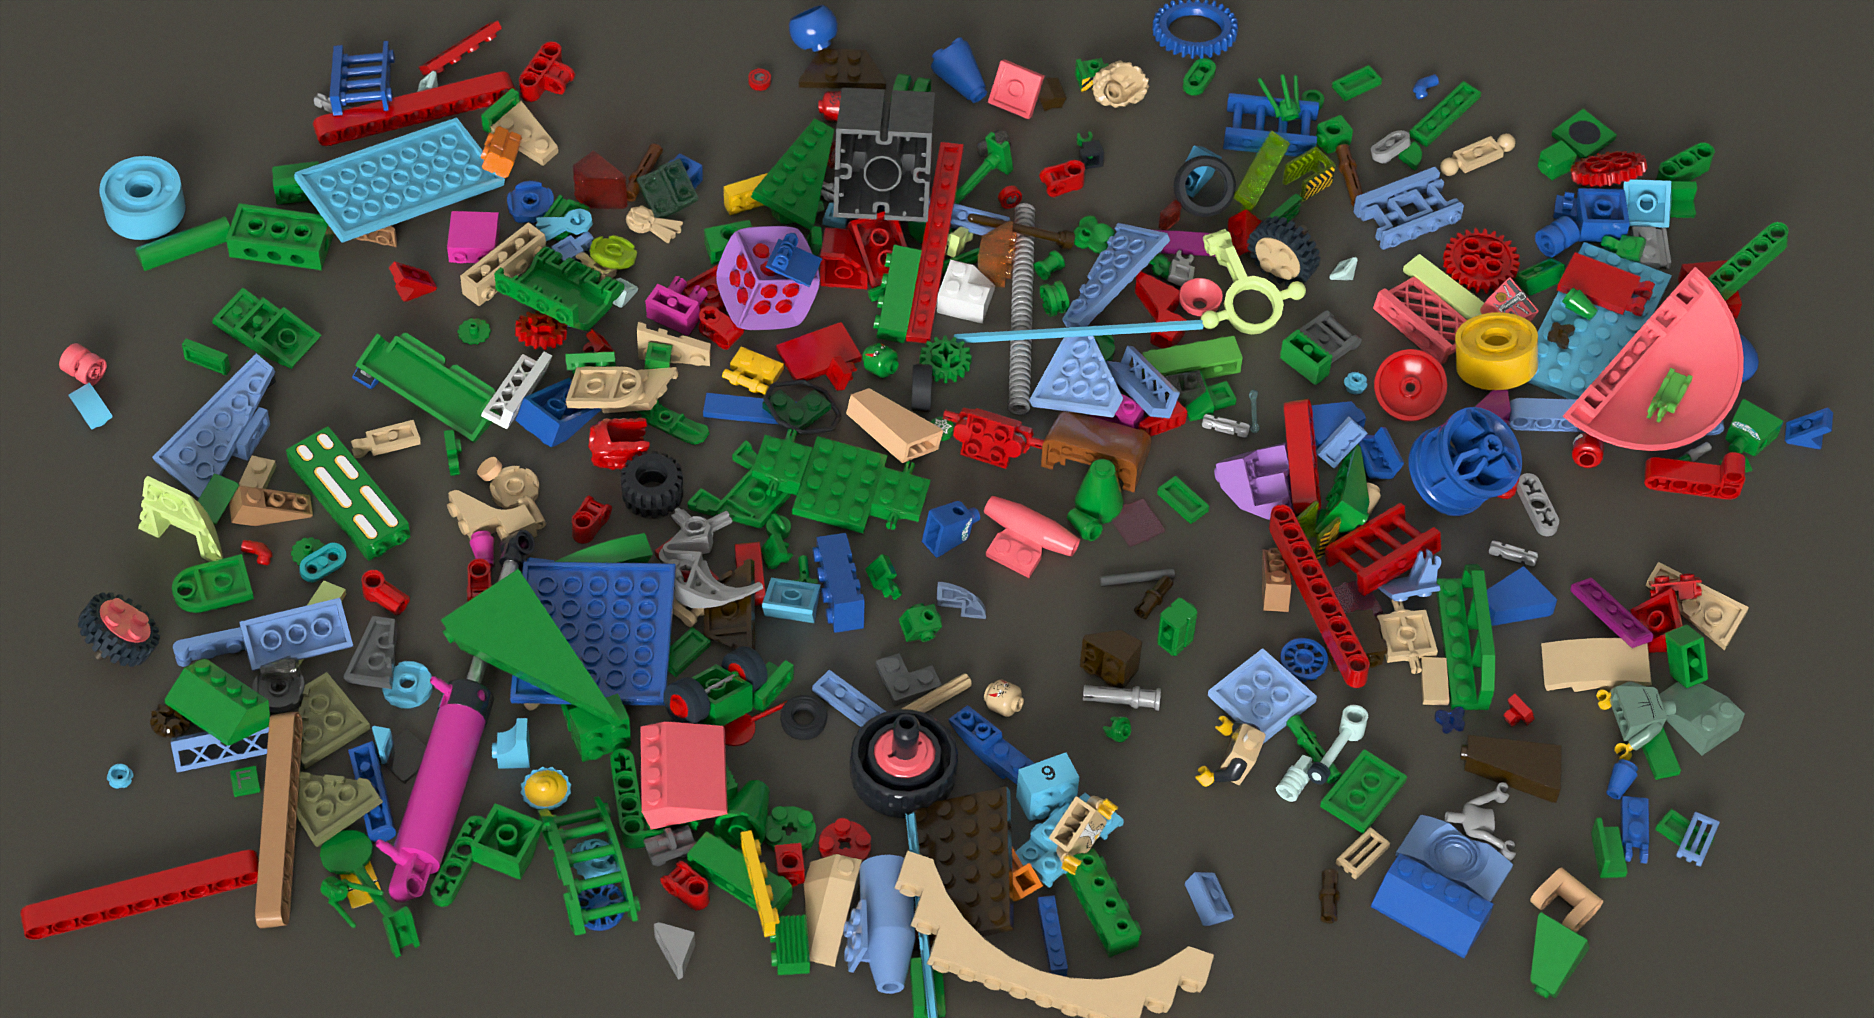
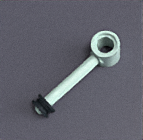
M1350 705L1343 710L1339 736L1321 762H1314L1307 771L1311 781L1316 784H1324L1331 774L1329 767L1348 740L1358 741L1364 736L1368 713L1363 707Z

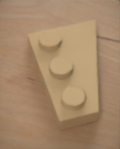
M522 101L491 126V133H494L496 127L500 126L509 130V132L512 131L521 135L522 140L518 151L542 166L558 153V146Z
M638 322L637 342L639 359L645 360L648 342L672 345L671 363L710 366V343L684 335L677 338L668 335L667 330L659 328L657 332L647 329L646 324Z

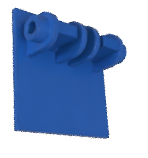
M788 233L783 240L778 239L766 264V268L799 284L810 287L822 258L796 247L798 244L797 235L795 233Z

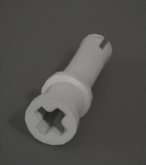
M1084 685L1083 701L1128 704L1134 707V709H1138L1140 706L1155 708V710L1159 711L1161 688L1148 690L1135 686L1133 689Z

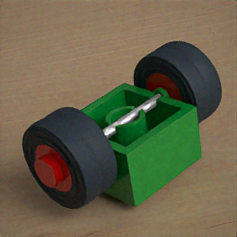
M748 646L739 647L724 656L721 666L716 664L691 678L684 677L667 686L663 695L665 708L675 722L692 724L701 722L705 725L725 726L752 711V693L759 690L767 681L766 665L762 657L753 648Z

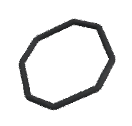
M806 380L774 382L763 397L776 422L787 429L797 431L801 435L831 432L841 419V412L828 391ZM803 384L823 393L831 403V407L837 416L830 427L801 430L782 421L768 398L775 387Z

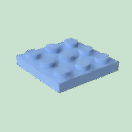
M1263 648L1208 691V697L1235 721L1252 723L1258 726L1260 731L1266 734L1263 743L1284 728L1288 719L1303 713L1317 699L1313 692Z

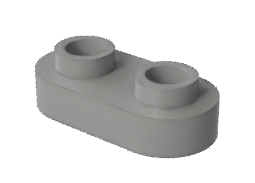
M1402 130L1395 131L1371 147L1372 159L1379 163L1389 162L1393 157L1410 146L1409 133Z

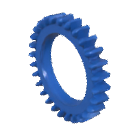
M1171 0L1170 7L1168 4H1164L1163 8H1159L1158 13L1155 14L1152 30L1155 41H1160V47L1166 46V51L1173 50L1174 55L1182 52V57L1190 54L1192 59H1194L1195 55H1199L1203 59L1204 54L1212 57L1213 52L1220 55L1221 50L1227 51L1228 46H1233L1238 32L1237 19L1234 13H1230L1229 8H1226L1224 11L1223 4L1217 7L1216 0L1211 5H1208V0H1204L1203 3H1200V0H1195V2L1187 0V3H1184L1183 0H1178V5L1175 4L1174 0ZM1198 15L1214 20L1220 26L1222 33L1210 41L1189 42L1175 37L1169 32L1168 28L1177 18Z

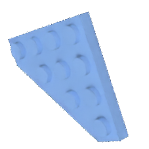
M1094 336L1063 338L1029 402L1032 407L1114 417L1123 397Z

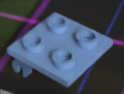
M1427 549L1426 558H1423V552L1419 551L1408 577L1392 579L1378 589L1394 601H1405L1409 596L1414 595L1419 597L1430 596L1432 592L1440 591V586L1436 582L1437 571L1442 563L1441 559L1435 555V563L1432 564V552Z

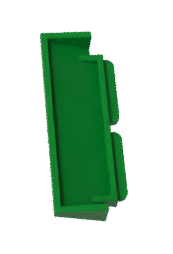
M403 333L400 337L395 336L391 343L387 342L381 335L376 334L355 365L474 443L493 423L481 415L496 393L495 389L458 365H453L449 369L444 366L446 364L444 356L408 333ZM491 409V412L500 415L496 409Z

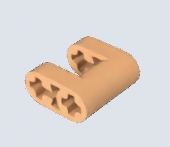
M1562 867L1551 875L1535 891L1530 899L1532 904L1543 910L1558 895L1574 907L1563 920L1562 925L1575 933L1597 913L1603 904L1601 898Z

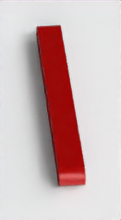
M502 71L395 97L393 101H389V111H384L383 103L379 101L343 110V115L333 116V113L322 115L313 121V127L319 143L322 146H331L492 106L510 89L515 90L509 73Z
M1276 505L1271 510L1269 531L1344 681L1353 688L1363 687L1368 679L1369 660L1293 510L1287 505Z
M243 850L27 905L20 911L24 935L30 940L41 939L255 884L258 881V855L254 850Z

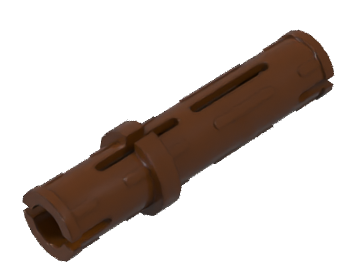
M650 144L636 171L629 176V183L622 192L625 200L635 201L640 190L646 186L649 174L663 153L662 147L658 144Z
M1342 144L1335 150L1340 163L1338 168L1340 173L1343 174L1351 205L1354 206L1356 197L1362 195L1363 192L1356 172L1357 164L1352 158L1350 147L1347 144Z

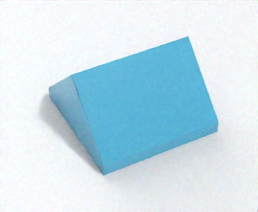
M1632 179L1629 182L1624 181L1629 226L1669 228L1672 206V181Z
M771 578L762 603L764 615L815 623L821 585Z

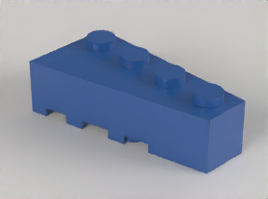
M841 533L817 537V547H813L814 562H819L820 565L817 568L819 583L823 582L824 588H821L823 603H828L829 607L826 609L827 623H832L834 633L864 629V597L860 593L861 586L856 576L855 564L852 563V553L847 534Z

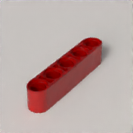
M1309 398L1285 402L1284 416L1293 508L1296 514L1303 513L1315 502L1314 511L1321 510L1312 405Z

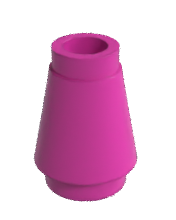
M488 531L475 532L471 535L469 542L476 559L487 560L491 569L494 566V537Z

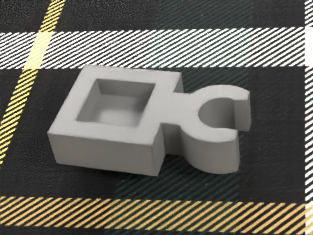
M1178 250L1170 264L1167 281L1183 286L1184 283L1193 279L1195 267L1191 266L1194 259L1193 255L1190 254L1188 259H1185L1181 256V251Z

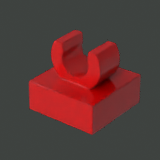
M592 329L586 335L590 342L584 345L583 350L585 352H591L592 350L594 352L614 351L605 337Z
M836 356L832 358L826 376L837 391L845 390L848 381L853 380L852 372L857 371V368L853 362L845 363L841 356Z
M1513 694L1508 699L1510 709L1504 714V717L1511 727L1515 726L1520 720L1527 726L1535 720L1532 710L1516 694Z

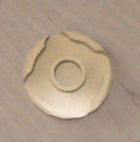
M509 466L501 469L500 473L490 483L492 500L504 509L516 508L517 499L523 498L524 495L532 497L535 502L540 490L538 478L533 471L528 468L525 470L520 468V466Z

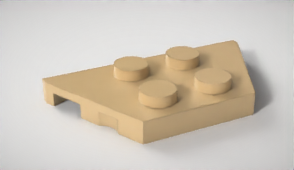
M677 368L636 370L640 374L644 386L641 396L634 403L626 407L601 408L603 413L651 410L657 403V399L667 391V383L671 379L678 377ZM629 386L626 389H632L635 386Z

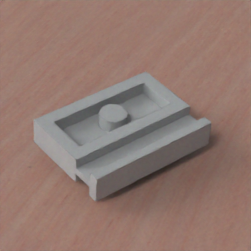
M1632 226L1631 236L1643 237L1646 241L1641 260L1638 263L1654 269H1659L1660 266H1666V269H1670L1671 257L1666 227L1656 229V227Z

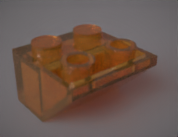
M1008 221L982 235L978 270L996 287L1005 288L1006 278L1011 279L1013 265L1010 264H1012L1016 247L1012 246H1015L1017 232L1013 231L1012 221Z

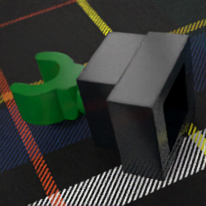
M1090 131L1086 139L1081 138L1080 133H1077L1076 140L1077 144L1082 147L1079 150V161L1084 164L1085 169L1103 167L1104 161L1103 147L1099 140L1092 141L1093 134Z

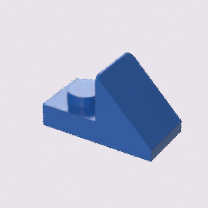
M1827 407L1786 422L1785 442L1792 445L1821 449L1823 434L1832 432L1833 412Z

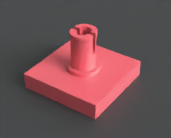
M1003 59L1000 62L988 103L1030 119L1044 75Z

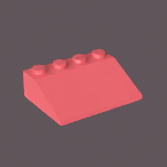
M666 721L641 726L642 813L650 828L656 829L728 814L724 726Z

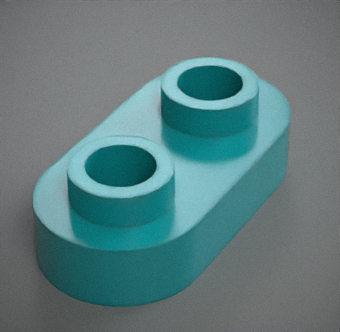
M329 543L308 555L300 563V576L307 582H317L341 568L346 560L344 547L338 543ZM335 555L337 560L331 561L328 557ZM314 568L316 573L311 574L307 569Z

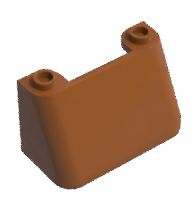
M1061 411L1045 437L1042 447L1041 467L1053 470L1055 463L1060 462L1061 465L1065 466L1067 459L1091 465L1095 460L1106 459L1114 464L1117 477L1124 482L1123 489L1135 492L1151 449L1152 440L1150 435L1142 429L1131 428L1080 413Z

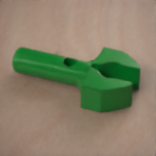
M805 555L799 556L800 578L792 581L818 584L817 579L809 577L808 557Z

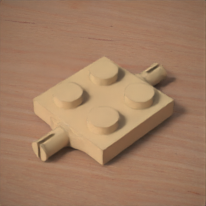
M1392 600L1395 611L1390 614L1377 615L1376 617L1381 625V638L1387 642L1388 652L1385 654L1387 663L1409 661L1411 672L1413 674L1417 672L1418 674L1422 671L1419 659L1421 657H1436L1438 652L1426 610H1405L1402 601Z

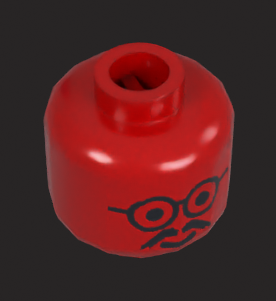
M841 91L824 93L823 100H819V114H823L826 121L838 120Z

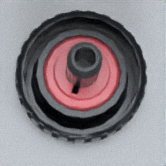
M910 709L890 710L868 720L854 737L850 754L851 783L859 798L876 812L890 817L906 818V814L909 815L922 807L927 808L934 802L946 800L954 788L958 769V750L950 731L934 717Z

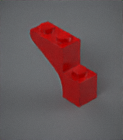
M1141 271L1136 275L1135 294L1154 318L1155 322L1187 321L1179 314L1173 313L1179 306L1180 290ZM1185 330L1151 332L1150 343L1161 349L1170 348L1179 343L1185 335Z

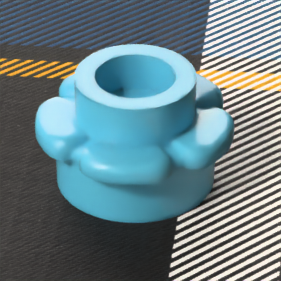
M1351 372L1344 379L1346 390L1351 394L1362 393L1368 385L1366 383V376L1358 372Z
M124 764L112 766L107 775L110 786L116 789L129 786L132 782L131 778H133L132 770Z

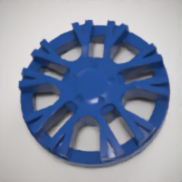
M1298 638L1291 640L1283 647L1280 664L1299 679L1300 682H1306V680L1313 681L1317 680V677L1325 672L1328 664V655L1323 646L1318 642L1307 638ZM1304 644V649H1298L1296 645ZM1310 645L1313 646V649L1311 651L1308 650ZM1320 651L1322 657H1315L1314 654ZM1285 656L1292 658V660H1285ZM1311 668H1315L1318 671L1313 672Z
M614 884L584 890L578 895L579 904H581V901L589 903L587 906L580 907L581 909L585 908V910L625 901L622 892ZM601 888L599 894L593 892L594 889ZM606 889H609L607 895L605 896L604 893ZM589 893L593 898H588L586 894ZM614 893H616L619 896V898L615 900H610V897ZM625 912L619 913L613 921L608 916L605 917L606 924L601 925V919L599 918L596 919L595 925L588 922L584 926L596 931L610 929L621 921Z

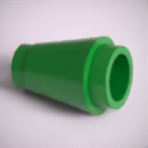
M1574 287L1562 301L1566 305V309L1589 321L1598 312V309L1580 289L1577 290Z
M1077 508L1072 509L1067 515V520L1084 540L1094 541L1101 535L1103 527L1100 524V520Z

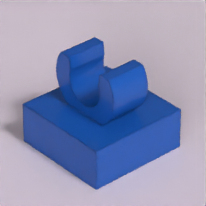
M1565 192L1564 196L1557 195L1553 218L1558 219L1561 216H1567L1576 222L1577 198H1574V193Z

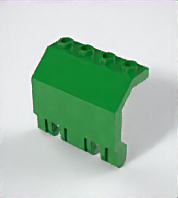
M544 246L535 255L530 268L519 279L517 275L513 278L504 275V269L501 267L494 272L495 287L501 294L518 300L520 303L526 304L561 323L585 331H589L611 309L613 302L623 293L625 288L624 283L609 276H606L597 285L596 283L600 280L601 272L570 257L560 264L562 254L547 246Z

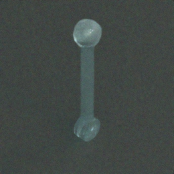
M1251 390L1249 393L1252 406V425L1250 430L1253 433L1258 432L1260 429L1257 424L1256 398L1258 391Z

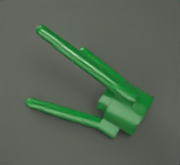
M1280 75L1285 99L1279 102V107L1262 78H1258V82L1275 110L1277 118L1281 117L1282 121H1291L1299 117L1301 110L1299 106L1297 75L1293 76L1294 102L1289 96L1285 75Z
M334 876L327 877L322 881L321 893L329 898L328 903L340 913L352 928L356 927V923L339 904V901L347 897L348 888L372 894H384L383 890L353 883L347 879L339 880Z

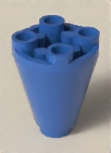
M962 37L955 39L951 46L945 50L939 49L932 55L934 59L931 64L932 71L963 97L971 100L972 103H976L986 96V86L971 47Z

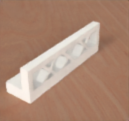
M543 352L540 358L535 361L522 354L483 410L481 416L508 429L519 412L523 398L532 394L547 372L552 355ZM524 364L532 369L530 372H524L521 366ZM512 380H521L522 384L514 387ZM511 394L512 398L510 401H504L502 395ZM501 408L503 411L502 417L491 412V409Z

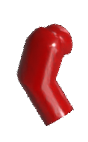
M243 540L241 545L242 552L258 555V564H270V558L273 557V553L267 545L261 542Z

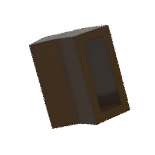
M1050 77L1043 79L1038 97L1044 111L1052 108H1062L1067 97L1059 79Z

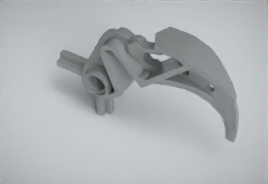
M679 507L675 509V513L671 517L681 527V530L669 542L664 544L659 552V560L661 563L676 564L674 598L679 603L690 608L717 607L742 599L763 589V585L760 582L741 588L726 586L712 576L707 561H703L702 554L710 553L713 532L732 523L728 511H724L706 520L700 516L691 517L684 509L681 510ZM681 570L691 571L687 583L683 581L684 577Z

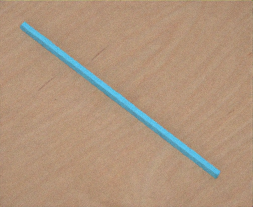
M1203 320L981 332L954 334V337H956V343L964 341V343L1199 330L1203 329L1204 325L1202 324Z
M913 812V814H906L909 850L920 855L916 816ZM915 896L916 907L920 898L918 896ZM919 932L928 1018H938L933 969L931 965L927 964L931 952L929 935Z

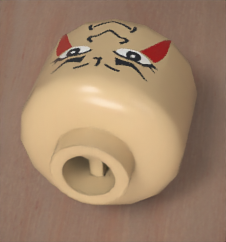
M1001 679L990 683L984 694V700L988 709L1006 717L1019 712L1024 703L1020 687Z

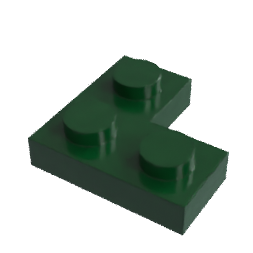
M781 389L768 398L782 421L801 430H805L831 410V403L816 390L810 392L797 403ZM763 401L762 408L765 411H767L771 416H773L769 408L767 407L766 403Z

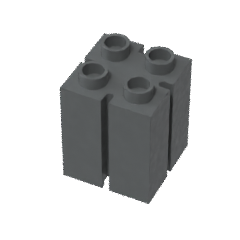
M842 88L836 127L833 217L877 219L878 205H884L885 220L928 222L935 92L892 90L891 102H885V90Z

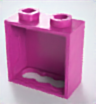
M451 211L447 244L449 262L477 263L494 250L499 242V213Z

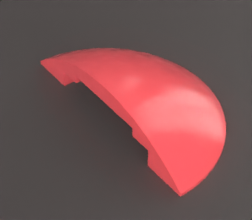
M1694 267L1563 417L1577 428L1595 438L1633 450L1656 451L1678 448L1690 444L1711 432L1726 417L1738 396L1743 377L1744 356L1739 330L1725 300L1709 279ZM1670 368L1675 369L1674 372L1687 377L1688 375L1693 376L1692 382L1674 414L1667 411L1661 422H1657V414L1660 409L1657 408L1650 419L1646 418L1652 399L1657 394Z

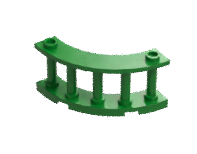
M599 796L594 797L596 808L558 817L556 814L551 815L548 808L537 810L539 821L543 822L542 836L549 850L553 849L555 854L553 862L559 880L562 879L563 886L567 887L568 893H564L563 897L570 928L575 936L586 933L584 925L588 924V921L627 912L629 918L634 922L638 921L636 912L640 911L638 897L632 894L622 852L610 819L611 814L608 803H603ZM598 818L597 823L564 831L563 828L559 829L562 826ZM601 832L605 833L609 845L575 853L565 852L563 845L568 840ZM613 855L617 872L584 880L573 879L570 868L574 866L573 864ZM617 882L621 883L625 901L590 910L580 908L578 895L581 894V891Z

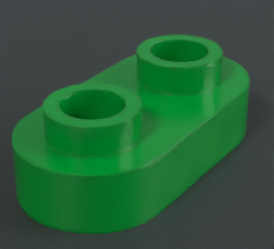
M1207 58L1196 60L1183 79V90L1189 95L1202 94L1215 76V63Z

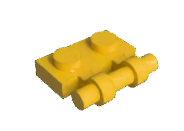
M740 347L730 362L731 370L725 369L722 377L730 380L731 384L736 386L740 384L749 388V391L757 394L759 392L765 395L769 386L764 383L771 385L776 382L784 370V363Z

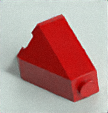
M825 228L820 258H822L820 263V286L867 289L868 270L849 229Z

